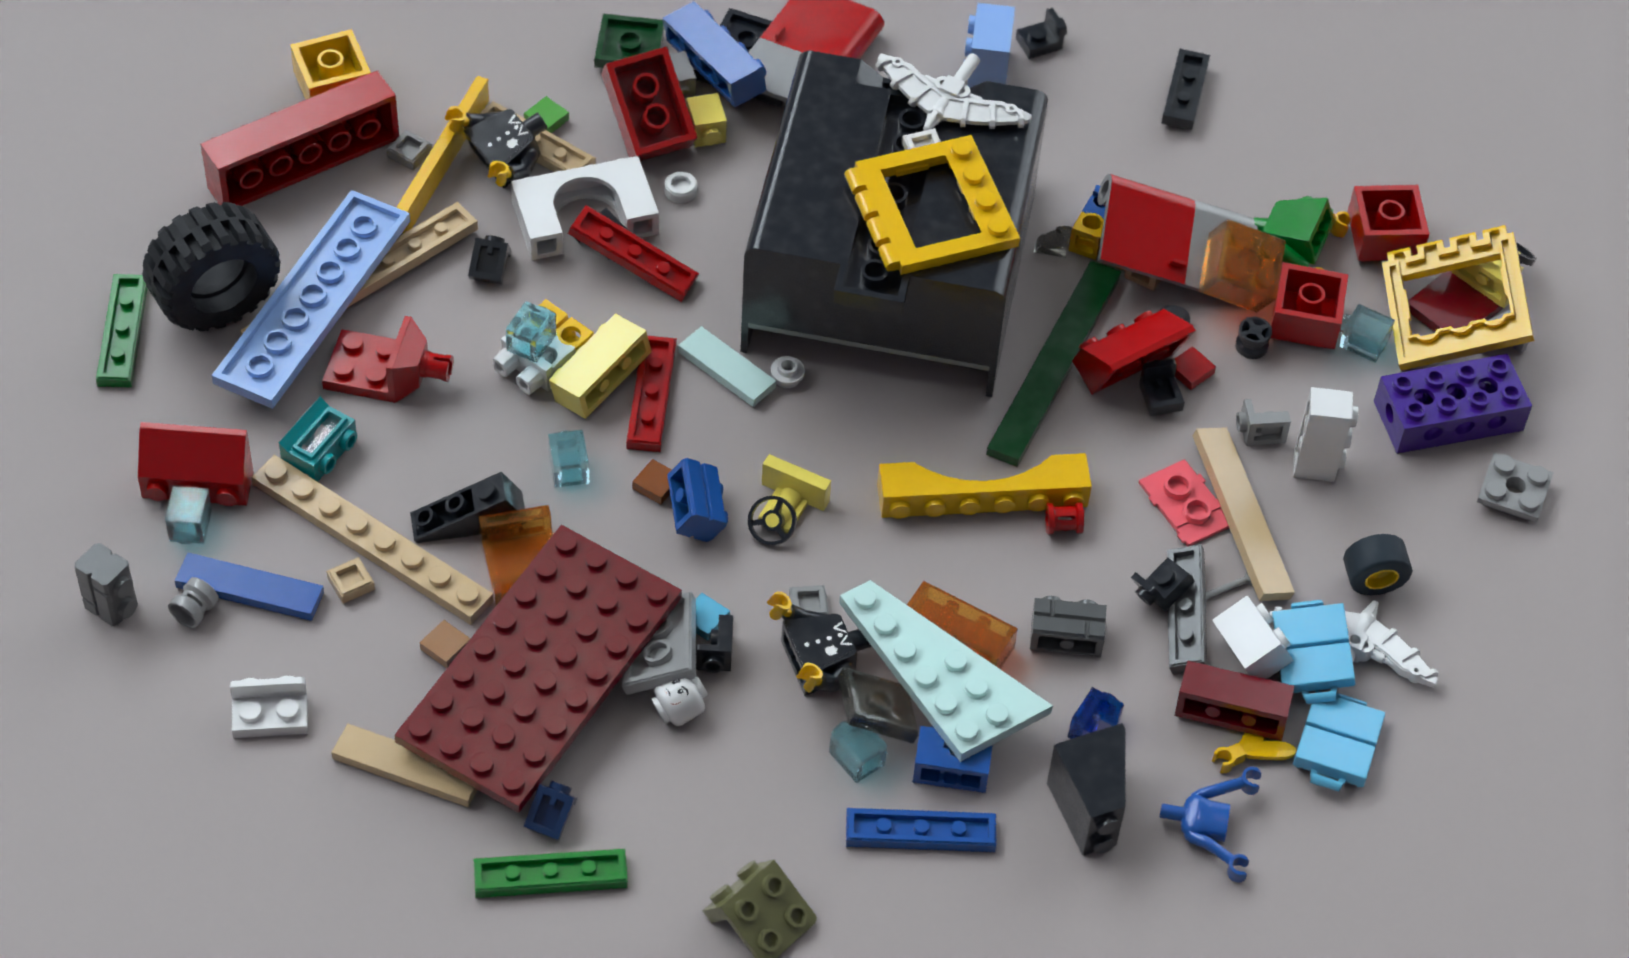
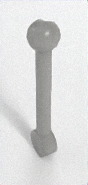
M1248 572L1240 579L1207 591L1206 602L1209 598L1241 585H1252Z

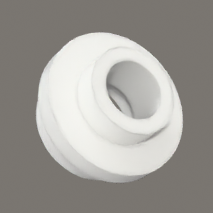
M783 356L776 359L771 365V376L776 380V384L782 388H793L804 377V365L795 357Z

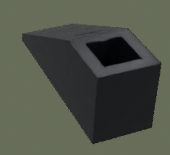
M502 472L410 512L413 536L416 543L497 533L527 520L522 491Z

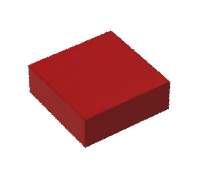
M1193 346L1174 358L1177 364L1175 377L1190 390L1215 374L1216 366Z

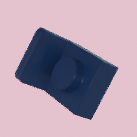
M552 780L549 787L539 784L523 827L560 840L571 809L578 799L570 795L572 788Z

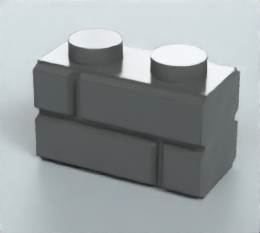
M101 543L94 544L75 562V572L81 596L83 597L84 608L96 616L100 615L103 621L113 627L124 619L131 617L137 609L138 602L127 560L118 554H112V550Z
M1056 596L1035 598L1029 649L1101 657L1105 639L1107 605H1099L1095 601L1088 599L1071 602L1062 601Z

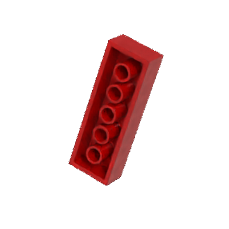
M377 70L200 143L207 188L219 205L227 202L243 206L390 144L399 137L396 94Z

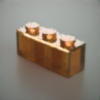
M926 581L922 582L907 603V606L999 669L1002 668L1015 648L1018 628Z

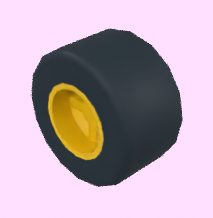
M1375 534L1364 537L1353 543L1345 551L1343 557L1352 589L1363 595H1381L1394 591L1403 586L1410 579L1413 572L1404 541L1396 535Z

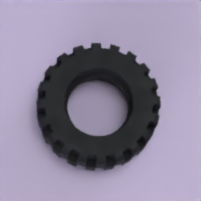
M213 202L207 203L206 207L203 208L198 206L191 208L189 213L183 216L179 214L173 218L172 223L168 227L163 226L158 231L157 239L151 240L147 249L148 253H145L142 265L143 280L170 322L192 331L194 329L209 331L211 327L220 329L226 327V324L233 321L236 323L243 319L242 316L246 313H252L256 310L258 303L261 300L265 301L270 295V288L275 287L278 274L280 273L281 261L278 248L255 214L240 205L227 202L219 205V203Z

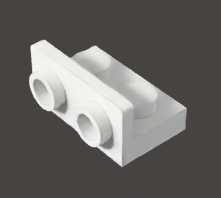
M304 677L245 678L240 681L230 682L233 738L308 734V696Z

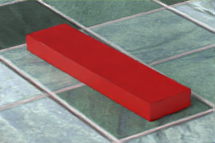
M585 205L568 231V234L680 302L683 301L700 274Z
M647 335L652 352L638 365L626 449L661 452L677 338Z

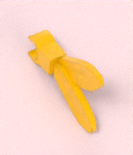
M1244 733L1239 743L1229 747L1217 748L1213 754L1212 762L1219 758L1226 759L1228 762H1223L1220 773H1228L1234 766L1244 762L1245 757L1257 760H1287L1296 755L1297 748L1287 742L1264 741L1266 737Z

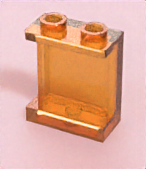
M549 505L479 517L480 540L495 606L498 605L553 535Z

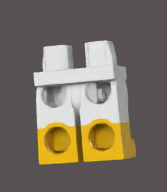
M545 299L510 334L507 333L501 338L502 350L493 359L494 370L503 377H507L517 369L521 372L516 377L517 385L528 395L540 387L548 392L551 389L549 379L554 372L562 367L575 354L576 350L594 335V332L573 317L568 319L566 312ZM551 314L555 316V320L551 318ZM576 332H578L581 335L580 338L576 336Z

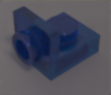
M1092 687L1073 715L1067 737L1073 739L1086 735L1087 732H1095L1101 720L1112 726L1117 725L1120 722L1124 704L1114 695Z

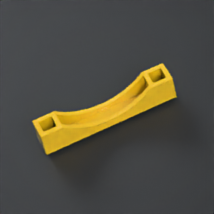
M1086 453L1051 455L1041 464L1024 473L988 481L947 477L930 471L915 462L879 464L877 479L881 518L893 517L897 519L910 516L937 517L948 514L973 515L986 512L1045 510L1046 503H1052L1053 506H1074L1076 502H1082L1083 507H1088L1092 489Z

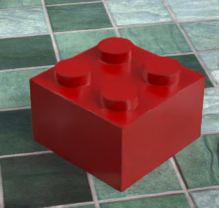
M1354 186L1347 213L1351 218L1350 227L1357 260L1387 261V252L1408 247L1411 248L1412 255L1418 254L1416 245L1427 243L1430 235L1419 186Z
M1283 262L1274 300L1271 338L1335 350L1342 325L1349 274Z

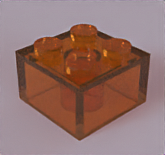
M1227 219L1209 232L1199 292L1256 313L1276 300L1286 241Z

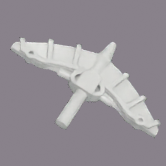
M883 53L879 55L878 62L875 65L879 71H884L889 77L891 88L899 89L909 99L908 104L911 107L918 106L928 114L923 127L924 131L933 129L942 120L960 123V127H965L966 124L989 125V129H995V126L1016 124L1018 128H1024V124L1029 123L1032 119L1031 114L1017 108L1015 104L984 100L982 97L970 93V88L966 85V82L980 63V58L976 54L971 53L968 55L954 77L948 75L947 77L940 76L937 79L921 74L912 64L903 61L900 57H892Z
M1373 600L1361 613L1345 611L1353 662H1366L1373 659L1381 664H1387L1397 674L1408 678L1412 683L1435 687L1439 673L1436 669H1430L1420 658V650L1416 647L1411 649L1397 636L1398 631L1395 628L1389 630L1376 620L1379 605L1377 601ZM1280 606L1274 607V611L1282 610Z

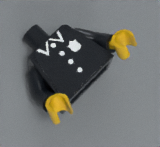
M451 106L444 117L445 120H451L449 128L452 132H459L463 126L471 149L489 170L487 177H494L496 185L503 189L511 181L530 176L541 154L535 136L548 128L539 113L536 112L522 122L512 109L480 114L466 113L461 107Z
M781 591L775 592L767 600L768 605L774 606L769 612L771 619L779 620L782 617L785 620L782 621L781 642L804 696L818 690L839 691L856 671L857 651L872 647L859 629L848 632L840 615L805 610L792 604L789 596Z

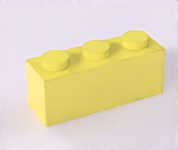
M615 313L549 379L555 402L586 419L652 352L646 330Z

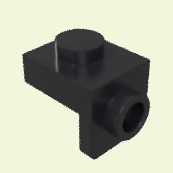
M1175 359L1154 360L1142 366L1139 387L1150 416L1179 412L1184 409L1185 402L1175 378L1177 368Z

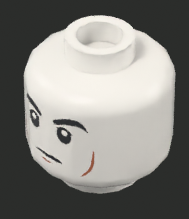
M696 676L694 679L682 678L657 686L654 689L655 697L651 701L665 724L671 722L675 726H681L704 712L705 703L702 698L707 696L708 693L698 676Z

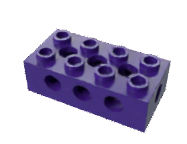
M1508 354L1381 376L1373 401L1397 454L1524 431L1532 409V404Z

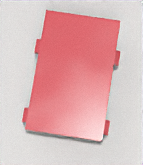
M1185 459L1139 480L1138 483L1149 496L1150 502L1153 506H1157L1177 532V537L1187 546H1192L1229 529L1218 499L1204 484L1206 480L1202 475H1197Z

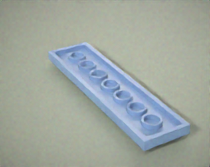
M351 190L211 375L213 384L273 409L410 223V213Z

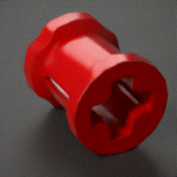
M1076 502L1074 506H1053L1052 503H1046V533L1052 535L1054 531L1075 530L1077 534H1082L1084 531V509L1082 502ZM1058 517H1071V520H1058Z

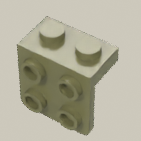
M774 859L760 863L751 861L737 872L736 875L739 877L737 881L731 886L726 884L720 887L710 896L712 903L703 912L711 923L727 920L755 958H778L815 924L816 915Z

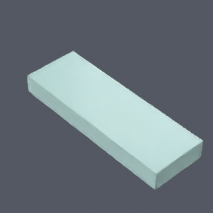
M702 326L678 345V353L752 407L756 406L776 388L775 379Z

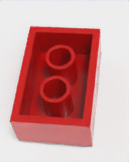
M667 46L605 64L601 75L629 157L638 156L639 160L643 161L684 149L694 144L698 137Z

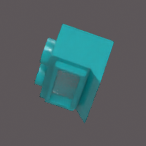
M320 396L278 442L281 459L318 482L324 474H329L334 469L339 457L345 451H349L356 443L358 435L355 419L330 407Z

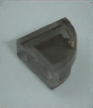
M1058 226L1054 231L1041 234L1035 243L1034 252L1066 258L1072 226Z

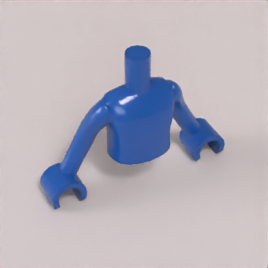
M1256 767L1246 768L1239 778L1196 790L1186 799L1183 807L1161 804L1159 818L1180 821L1185 840L1208 850L1228 864L1227 875L1229 879L1236 883L1245 881L1247 874L1236 870L1234 866L1247 867L1249 860L1243 854L1233 855L1214 841L1225 842L1231 804L1209 799L1239 789L1248 795L1258 793L1260 786L1247 780L1249 778L1255 780L1261 778L1262 773Z

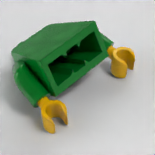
M1311 196L1293 200H1279L1275 203L1268 218H1253L1258 228L1256 237L1264 238L1269 255L1276 257L1284 263L1309 267L1310 264H1316L1329 233L1331 232L1336 237H1345L1351 221L1350 215L1347 212L1340 211L1334 214L1328 198H1313Z

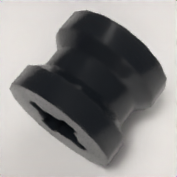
M1253 316L1242 320L1235 343L1237 352L1248 359H1259L1265 356L1269 348V340L1272 336L1271 325L1260 317Z

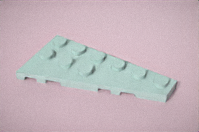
M869 580L840 595L839 604L960 762L1052 713L1053 705L873 581Z

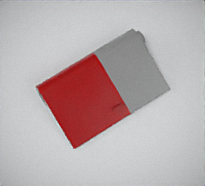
M789 0L748 52L754 59L761 60L765 66L767 75L764 77L767 90L762 92V94L784 101L786 106L800 54L804 51H816L861 59L884 28L883 17L875 9L851 0Z
M1113 174L1105 176L1098 193V204L1106 207L1098 262L1238 304L1245 303L1252 243L1258 231L1252 217Z

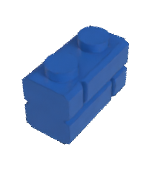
M690 458L682 459L667 474L676 534L687 537L693 536L694 539L709 542L724 530L728 523V513L724 511L722 499L724 487L719 481L716 466L706 463L700 464L699 461Z

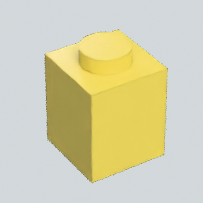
M718 93L688 97L686 105L698 137L694 142V146L701 147L726 143L727 120Z

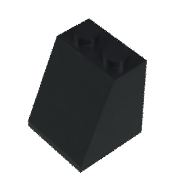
M1123 723L1054 744L1047 785L1082 856L1094 852L1096 854L1105 853L1117 845L1126 807V729Z

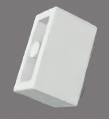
M1248 595L1212 620L1249 675L1268 679L1294 661L1286 650L1291 645L1289 640L1279 627L1272 630L1269 625L1274 621L1273 617L1262 603L1255 606Z

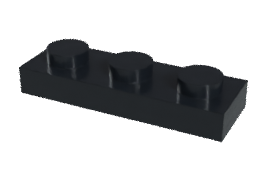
M1179 49L1161 124L1193 130L1209 64V54Z

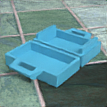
M1322 600L1296 602L1291 604L1290 610L1272 612L1274 630L1279 627L1289 640L1291 645L1286 650L1294 660L1280 669L1281 683L1295 686L1293 693L1301 692L1306 704L1336 701L1338 688L1356 685L1343 603L1323 605ZM1325 689H1330V690H1331V691H1329V692H1320V693H1312V694H1309V691L1325 690Z
M1337 693L1336 701L1312 703L1293 765L1296 768L1300 767L1310 771V783L1339 792L1345 782L1356 785L1359 788L1364 787L1386 713L1368 707L1365 701Z

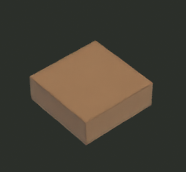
M443 620L419 642L420 650L445 668H448L471 638L446 620Z

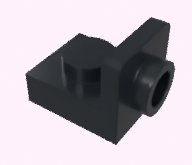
M1053 8L1046 9L1045 21L1017 29L1016 40L1029 59L1062 50L1064 36L1067 34L1066 23L1062 17L1057 15Z
M486 235L485 239L475 238L468 272L469 279L502 285L507 258L511 257L512 252L509 244L505 243V239L493 235Z
M1168 557L1146 580L1136 572L1131 576V579L1138 586V589L1135 591L1137 596L1148 606L1155 603L1164 611L1195 582L1188 572Z
M719 615L718 629H711L710 644H696V670H705L710 673L720 671L731 672L733 615Z

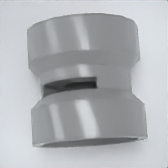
M192 577L183 586V593L176 595L170 601L168 609L178 622L189 628H196L204 618L203 613L206 610H211L219 601V597L208 583L202 579Z

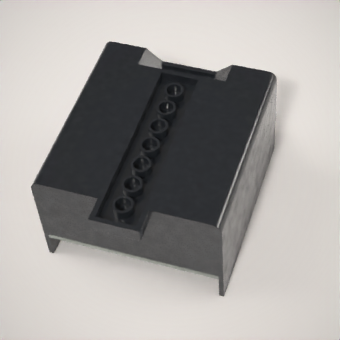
M816 51L802 52L797 62L744 253L740 352L747 353L753 329L765 330L989 371L986 396L992 397L1034 201L1048 97L1039 90L985 81L970 87V93L980 96L984 100L1015 104L1017 108L1031 114L1032 119L1029 123L1024 124V128H1018L1017 124L995 126V129H989V125L966 124L965 127H960V123L943 120L934 127L941 142L972 135L1020 236L1019 247L901 275L899 270H886L878 252L879 247L875 246L866 225L867 221L863 219L855 201V195L852 194L844 173L846 170L854 168L856 161L905 150L902 145V137L924 131L923 127L928 114L918 106L911 107L908 104L909 99L899 89L891 88V80L889 78L882 77L862 59ZM948 163L932 166L928 170L884 178L916 248L981 233L976 220L973 219L970 213L969 204L957 185L954 172L949 168Z

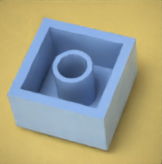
M977 3L976 15H969L967 34H973V38L967 37L964 56L968 57L969 54L973 53L980 58V63L968 79L967 86L969 88L985 81L1006 84L1015 7Z

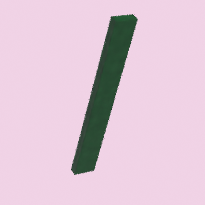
M1092 260L1089 262L990 441L986 455L1013 466H1019L1074 364L1072 360L1080 351L1079 345L1088 339L1119 282L1121 271Z

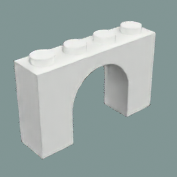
M638 156L511 181L512 204L531 261L563 254V231L557 213L566 204L579 199H595L610 205L618 214L620 222L630 232L640 238L659 234V211Z

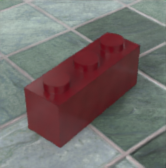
M1187 660L1174 716L1282 741L1295 686Z

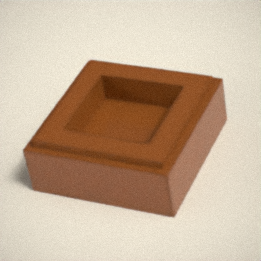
M652 459L632 481V489L661 505L670 495L667 474L672 469Z

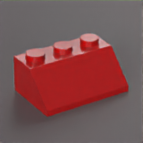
M1162 309L1154 314L1149 310L1137 316L1133 320L1134 323L1127 327L1123 323L1113 327L1106 333L1107 337L1100 340L1092 337L1079 345L1080 351L1073 358L1072 362L1093 395L1142 371V366L1145 363H1150L1154 360H1164L1174 355L1196 331L1194 326L1166 309Z
M150 422L140 423L137 478L142 498H149L155 501L176 500L188 503L202 502L216 503L224 506H247L252 483L251 477L254 473L247 430Z

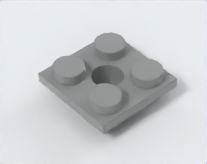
M1494 453L1477 502L1486 507L1528 521L1537 522L1554 472L1548 471L1542 466H1533L1515 460L1509 455ZM1507 487L1517 488L1521 493H1513Z

